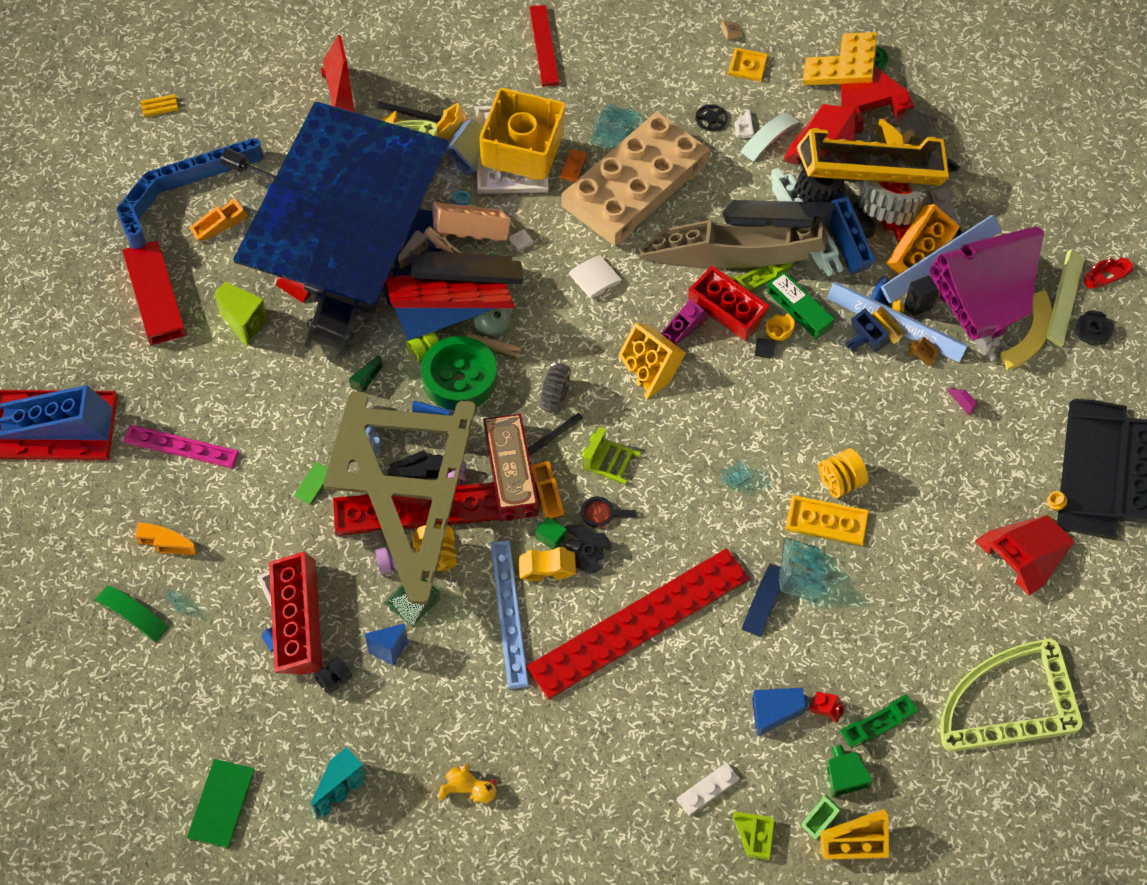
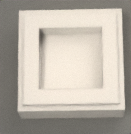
M525 229L509 236V240L517 251L534 244V241Z

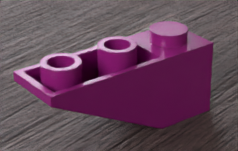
M690 299L660 334L677 345L700 327L709 314Z

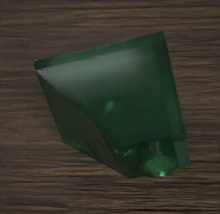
M401 584L383 603L414 627L440 600L439 590L432 586L429 601L426 604H414L409 602L403 584Z

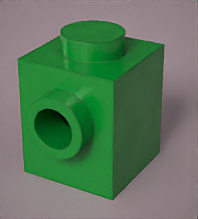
M546 517L543 522L540 521L535 528L536 539L552 550L558 548L566 538V528L559 521L552 520L549 517Z

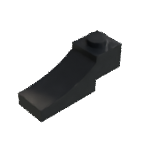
M428 456L427 460L408 467L388 468L387 476L426 480L427 478H438L443 456Z

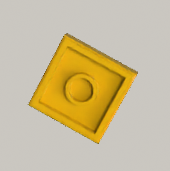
M735 48L728 76L762 82L768 54Z

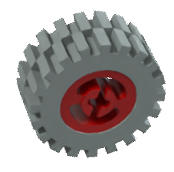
M864 180L858 204L860 208H863L862 211L864 213H869V216L872 218L877 217L879 221L885 220L889 224L895 222L896 225H901V223L909 225V222L913 223L922 209L926 190L923 189L921 184Z

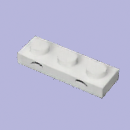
M726 762L677 797V801L687 814L691 816L738 782L740 778Z

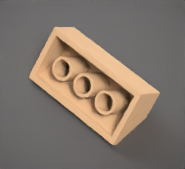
M440 202L432 203L433 228L440 235L448 236L449 234H455V236L460 238L473 236L477 240L490 238L494 242L507 240L511 219L502 210Z

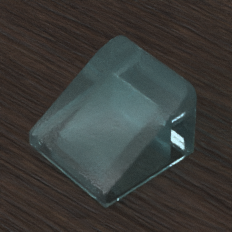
M166 590L167 599L177 613L190 606L180 591Z

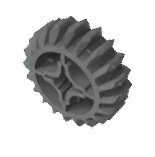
M555 362L549 367L540 399L542 410L555 414L560 411L569 387L570 366Z

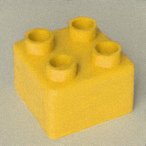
M500 88L479 136L482 165L492 168L497 172H508L526 176L530 180L546 179L564 135L565 103Z

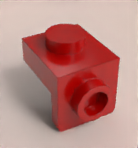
M816 692L809 710L815 714L830 716L833 722L838 723L844 713L845 705L838 695Z

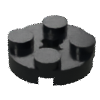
M1090 310L1078 317L1075 331L1081 341L1090 345L1106 344L1111 338L1114 324L1106 318V314L1103 312ZM1092 325H1095L1099 330L1091 329Z

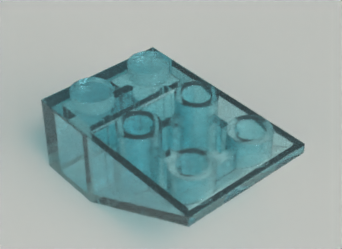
M614 104L605 105L593 124L590 143L615 148L632 133L639 112H635L631 108H619Z
M785 537L779 572L780 591L817 603L827 587L821 549L814 545L802 543L797 539Z

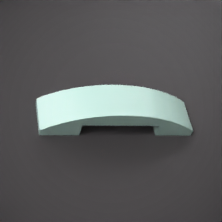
M783 113L775 117L748 141L741 150V153L754 162L765 153L767 147L786 131L789 133L800 122L789 113Z

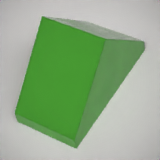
M824 795L801 823V826L816 840L820 836V831L828 829L839 818L842 809L827 795Z

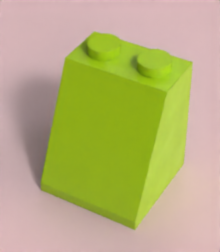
M225 281L215 292L219 313L241 341L248 346L267 320L263 298Z

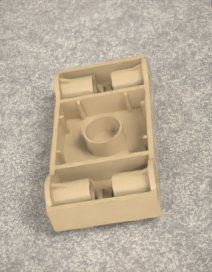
M656 111L562 193V207L612 245L616 246L627 239L643 220L688 180L694 179L709 162L710 149Z

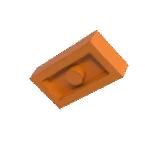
M570 148L561 173V179L574 182L579 179L587 152Z

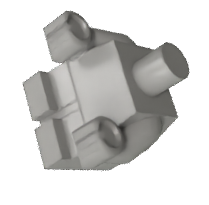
M990 335L975 340L979 350L984 356H989L991 362L998 359L996 353L999 352V347L1001 349L1007 347L1005 341L997 338L993 339Z

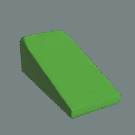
M316 462L294 496L310 505L324 488L323 483L328 468Z

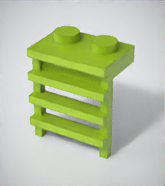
M599 427L596 433H592L589 447H585L581 456L583 458V469L626 485L627 480L621 477L632 455L640 457L641 452L607 440L606 429ZM614 447L617 451L607 471L600 470L610 448ZM621 451H624L628 454L617 476L610 474Z

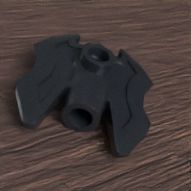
M585 525L565 526L566 531L578 539L569 538L565 546L566 550L575 552L576 568L580 569L584 574L595 573L601 570L603 566L600 563L597 564V561L604 558L603 548L606 551L611 550V544L604 533L589 531Z

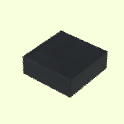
M757 338L755 356L773 358L775 340Z

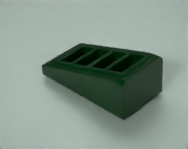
M377 355L349 378L351 388L359 392H365L383 367L381 356Z

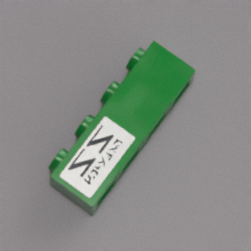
M783 272L768 283L767 293L816 340L833 328L834 318L832 314L826 312L817 300H814L804 288H801L796 283L793 277Z

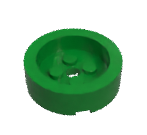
M453 336L442 339L431 346L423 357L421 364L423 388L430 400L442 408L455 411L456 405L460 401L473 402L478 407L487 401L495 390L497 384L495 357L492 351L477 339L466 336ZM457 374L465 376L463 380H456L454 377Z

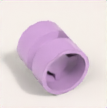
M386 547L376 549L375 553L380 575L391 573L392 569L397 571L390 550Z

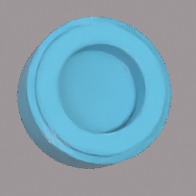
M459 190L453 195V203L456 205L467 206L471 201L470 194L467 191Z

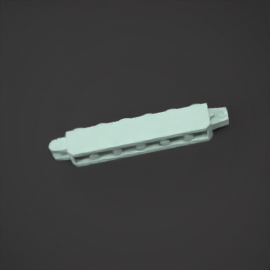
M779 168L773 169L771 174L773 179L771 181L773 184L772 191L778 201L803 202L798 197L799 195L796 194V180L790 173L783 175ZM827 232L828 244H826V250L811 252L810 254L819 269H823L827 276H831L833 274L831 266H834L838 273L843 271V266L838 258V249Z

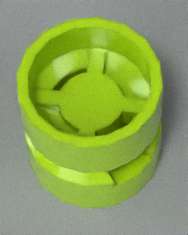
M431 332L406 341V346L411 354L417 355L415 360L419 362L423 359L428 349L439 340L435 333Z

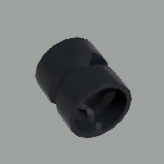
M337 656L327 663V668L322 667L313 674L317 683L324 688L328 695L339 688V683L344 684L352 678V674L346 664Z

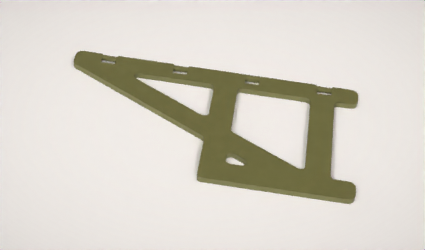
M352 392L348 397L323 483L324 488L369 494L409 602L426 604L430 598L432 583L437 570L476 406L473 402L460 401L456 405L455 413L451 416L366 408L368 403L366 393ZM461 422H467L466 429L460 428ZM376 427L448 434L449 437L438 479L426 480L384 476L367 436L366 428ZM352 462H356L359 467V471L356 473L348 472ZM449 471H455L453 478H448ZM395 496L432 500L418 553H413L392 501V498ZM436 521H443L441 529L435 528ZM423 573L429 574L428 582L422 581Z

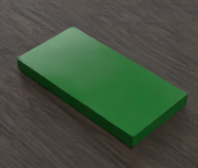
M218 759L213 760L187 835L188 840L229 849L255 771L254 768Z

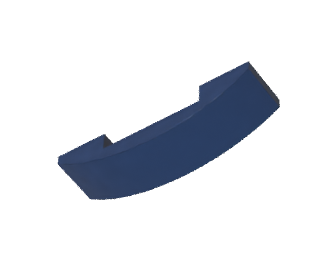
M772 563L769 564L741 630L758 637L761 636L779 590L788 573L787 569Z

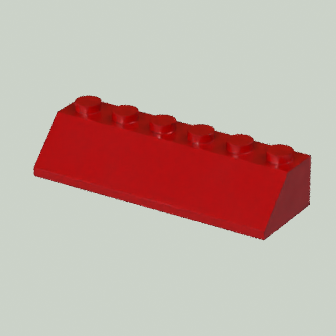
M304 551L269 562L275 673L306 675L316 672L323 667L316 560Z

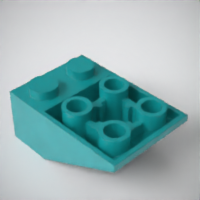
M345 747L329 761L310 804L316 819L318 814L321 817L328 815L332 810L330 805L333 802L337 801L340 804L348 797V794L345 792L346 789L349 792L353 789L358 790L365 783L366 776L363 764L348 747Z

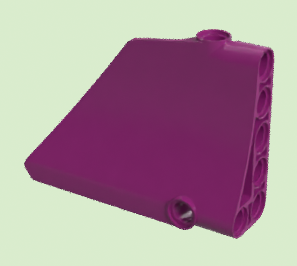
M1034 226L963 244L960 249L939 254L930 267L931 278L971 340H978L989 335L993 339L1003 335L1007 330L1006 328L1031 314L1038 262L1044 238V231L1039 227Z

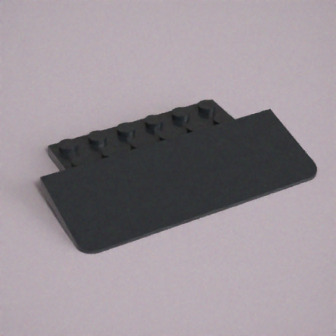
M1074 399L1070 401L1060 492L1067 498V505L1063 509L1058 510L1057 524L1063 530L1115 540L1117 521L1147 523V419L1126 418L1127 406L1088 399Z

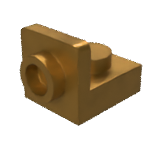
M922 337L918 340H913L909 344V351L906 355L910 357L915 354L929 366L934 362L940 350L925 337Z

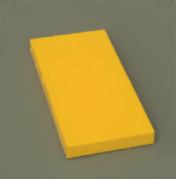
M792 495L785 531L863 546L869 510Z

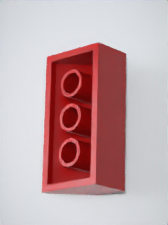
M713 265L688 289V301L690 299L693 300L710 317L744 341L757 330L770 305Z

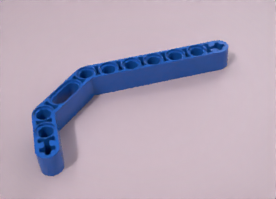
M251 138L143 174L117 207V213L130 247L139 249L146 244L139 219L160 193L233 170L220 163L221 155L226 148L247 156L249 164L262 160L264 154L260 140Z

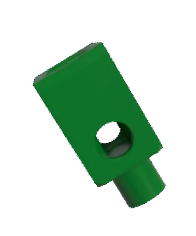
M843 745L832 747L831 752L834 758L828 759L826 764L832 798L870 788L872 779L856 752L846 754Z

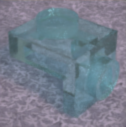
M743 460L727 470L724 468L719 469L722 474L720 478L725 486L729 485L732 489L738 488L753 478Z

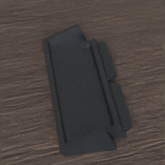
M733 200L722 212L726 224L732 226L764 227L767 224H773L774 227L809 228L815 226L817 219L821 218L824 227L828 229L836 205L835 203Z
M420 251V255H411V278L523 284L521 261H512V256Z

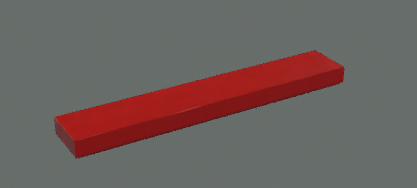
M546 5L529 6L542 87L559 85Z

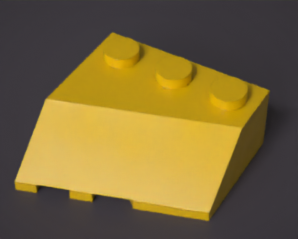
M635 323L619 356L629 372H635L638 377L635 382L638 386H644L647 391L644 393L646 399H649L671 382L686 353L650 325Z

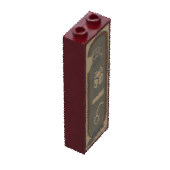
M521 414L483 418L499 520L512 521L514 519L539 516L538 500Z

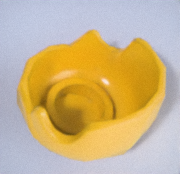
M788 313L785 316L776 314L766 323L767 335L777 341L790 338L795 329L794 318Z

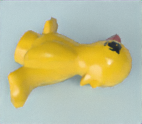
M468 763L462 769L459 766H455L446 775V779L449 782L440 787L439 799L443 800L448 794L453 792L471 793L472 795L469 799H474V802L489 803L496 797L495 786L497 782L496 779L490 781L477 780L469 772L470 765Z

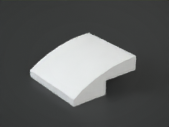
M601 255L581 263L569 272V275L589 298L603 294L607 288L620 284L622 280Z

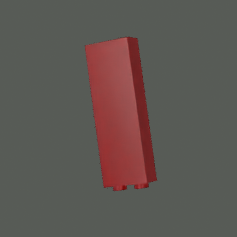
M158 240L147 242L139 249L131 247L122 249L150 346L186 336Z

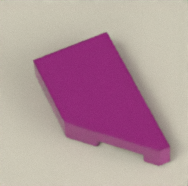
M954 387L947 390L968 415L974 413L977 402L966 390H956Z

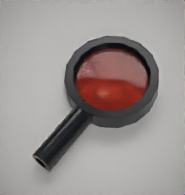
M596 496L587 499L583 503L581 516L588 526L602 528L609 525L613 517L636 518V510L614 509L609 500Z

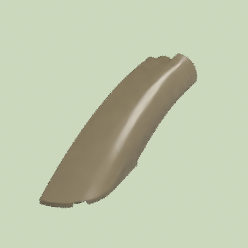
M821 218L817 219L815 226L809 228L774 227L773 224H767L764 227L732 226L730 224L715 223L711 219L672 227L658 233L652 242L648 241L644 245L640 258L665 264L709 268L711 265L716 268L769 266L809 259L811 252L826 250L828 235L827 228L824 227Z

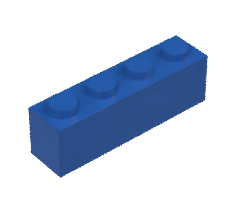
M849 198L833 200L831 203H835L836 207L830 227L850 273L853 274L867 270L876 260Z

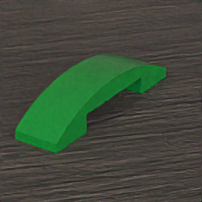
M109 585L94 599L104 608L113 611L139 629L142 634L155 643L169 628L147 608Z
M905 694L890 702L888 707L860 722L855 721L840 729L839 732L850 748H854L877 738L903 723L919 710L909 696Z

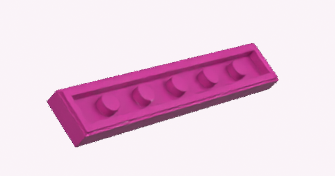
M131 424L123 440L124 443L230 469L234 468L239 455L238 450Z

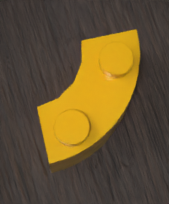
M459 103L444 110L441 120L436 124L438 134L435 140L441 149L448 143L460 125L469 120Z
M563 547L549 551L529 550L519 557L520 579L543 581L542 577L555 576V580L570 577L576 574L575 552L566 550Z

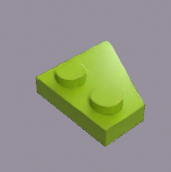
M734 811L733 819L747 857L769 861L774 817Z

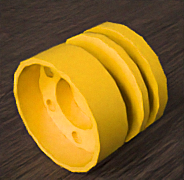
M848 448L836 454V457L832 456L827 458V460L819 462L818 469L821 480L835 498H839L849 493L851 489H858L868 483L866 466L854 449Z
M436 524L435 528L441 529L442 524ZM426 525L419 527L413 533L414 553L420 551ZM446 526L445 530L446 533L436 570L439 572L450 570L457 563L454 548V531L450 526Z

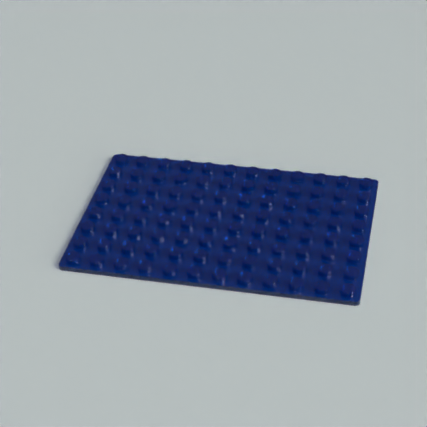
M315 102L233 258L234 263L374 305L448 148L449 141L331 105Z

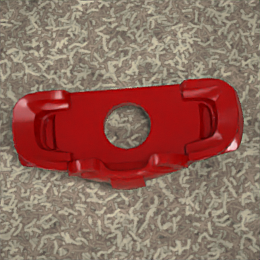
M1113 258L1102 260L1095 264L1090 272L1085 274L1084 283L1091 289L1108 285L1133 272V263L1127 258H1120L1116 261ZM1109 272L1113 274L1114 277L1105 278L1103 274Z

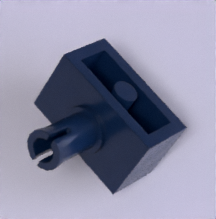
M866 308L851 319V326L857 332V335L845 343L848 349L850 348L852 353L864 343L868 344L876 353L890 342L889 333Z

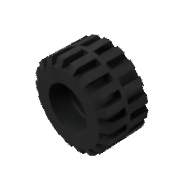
M803 167L796 181L795 191L803 202L831 203L833 200L838 199L844 188L845 181L844 179L808 177L806 169Z

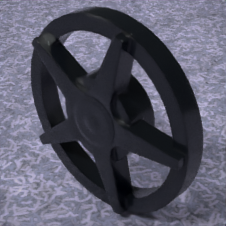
M705 104L697 110L695 120L702 129L717 131L727 124L728 115L724 108L718 105ZM709 108H716L718 110L711 111ZM706 109L707 113L705 115H699L702 110ZM723 113L725 121L720 119L718 115ZM699 119L705 120L708 123V127L702 125ZM716 122L722 124L718 127L710 128L711 124Z

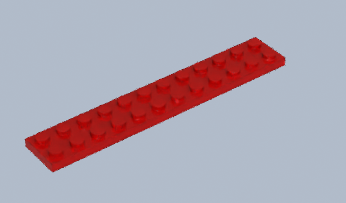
M726 548L528 664L526 668L549 700L749 581V576Z

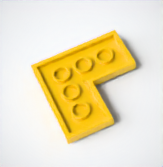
M877 32L843 34L840 56L806 58L803 84L872 83Z

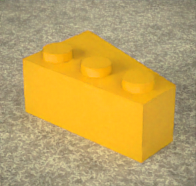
M885 809L820 831L821 854L823 858H889V820Z

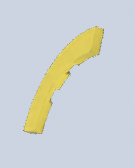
M1046 290L1036 292L1033 295V321L1026 337L1013 348L1000 353V357L1007 370L1027 362L1038 353L1047 339L1046 334L1052 308Z

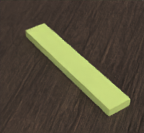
M1073 249L1067 251L1046 338L1057 346L1064 345L1085 260Z

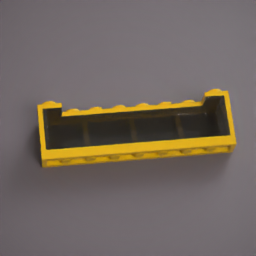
M813 128L808 131L797 146L808 177L942 185L949 178L944 140L936 137L926 138L920 146H912V144L898 145L896 143L885 144L880 142H863L861 140H830L826 138L828 135L827 130Z

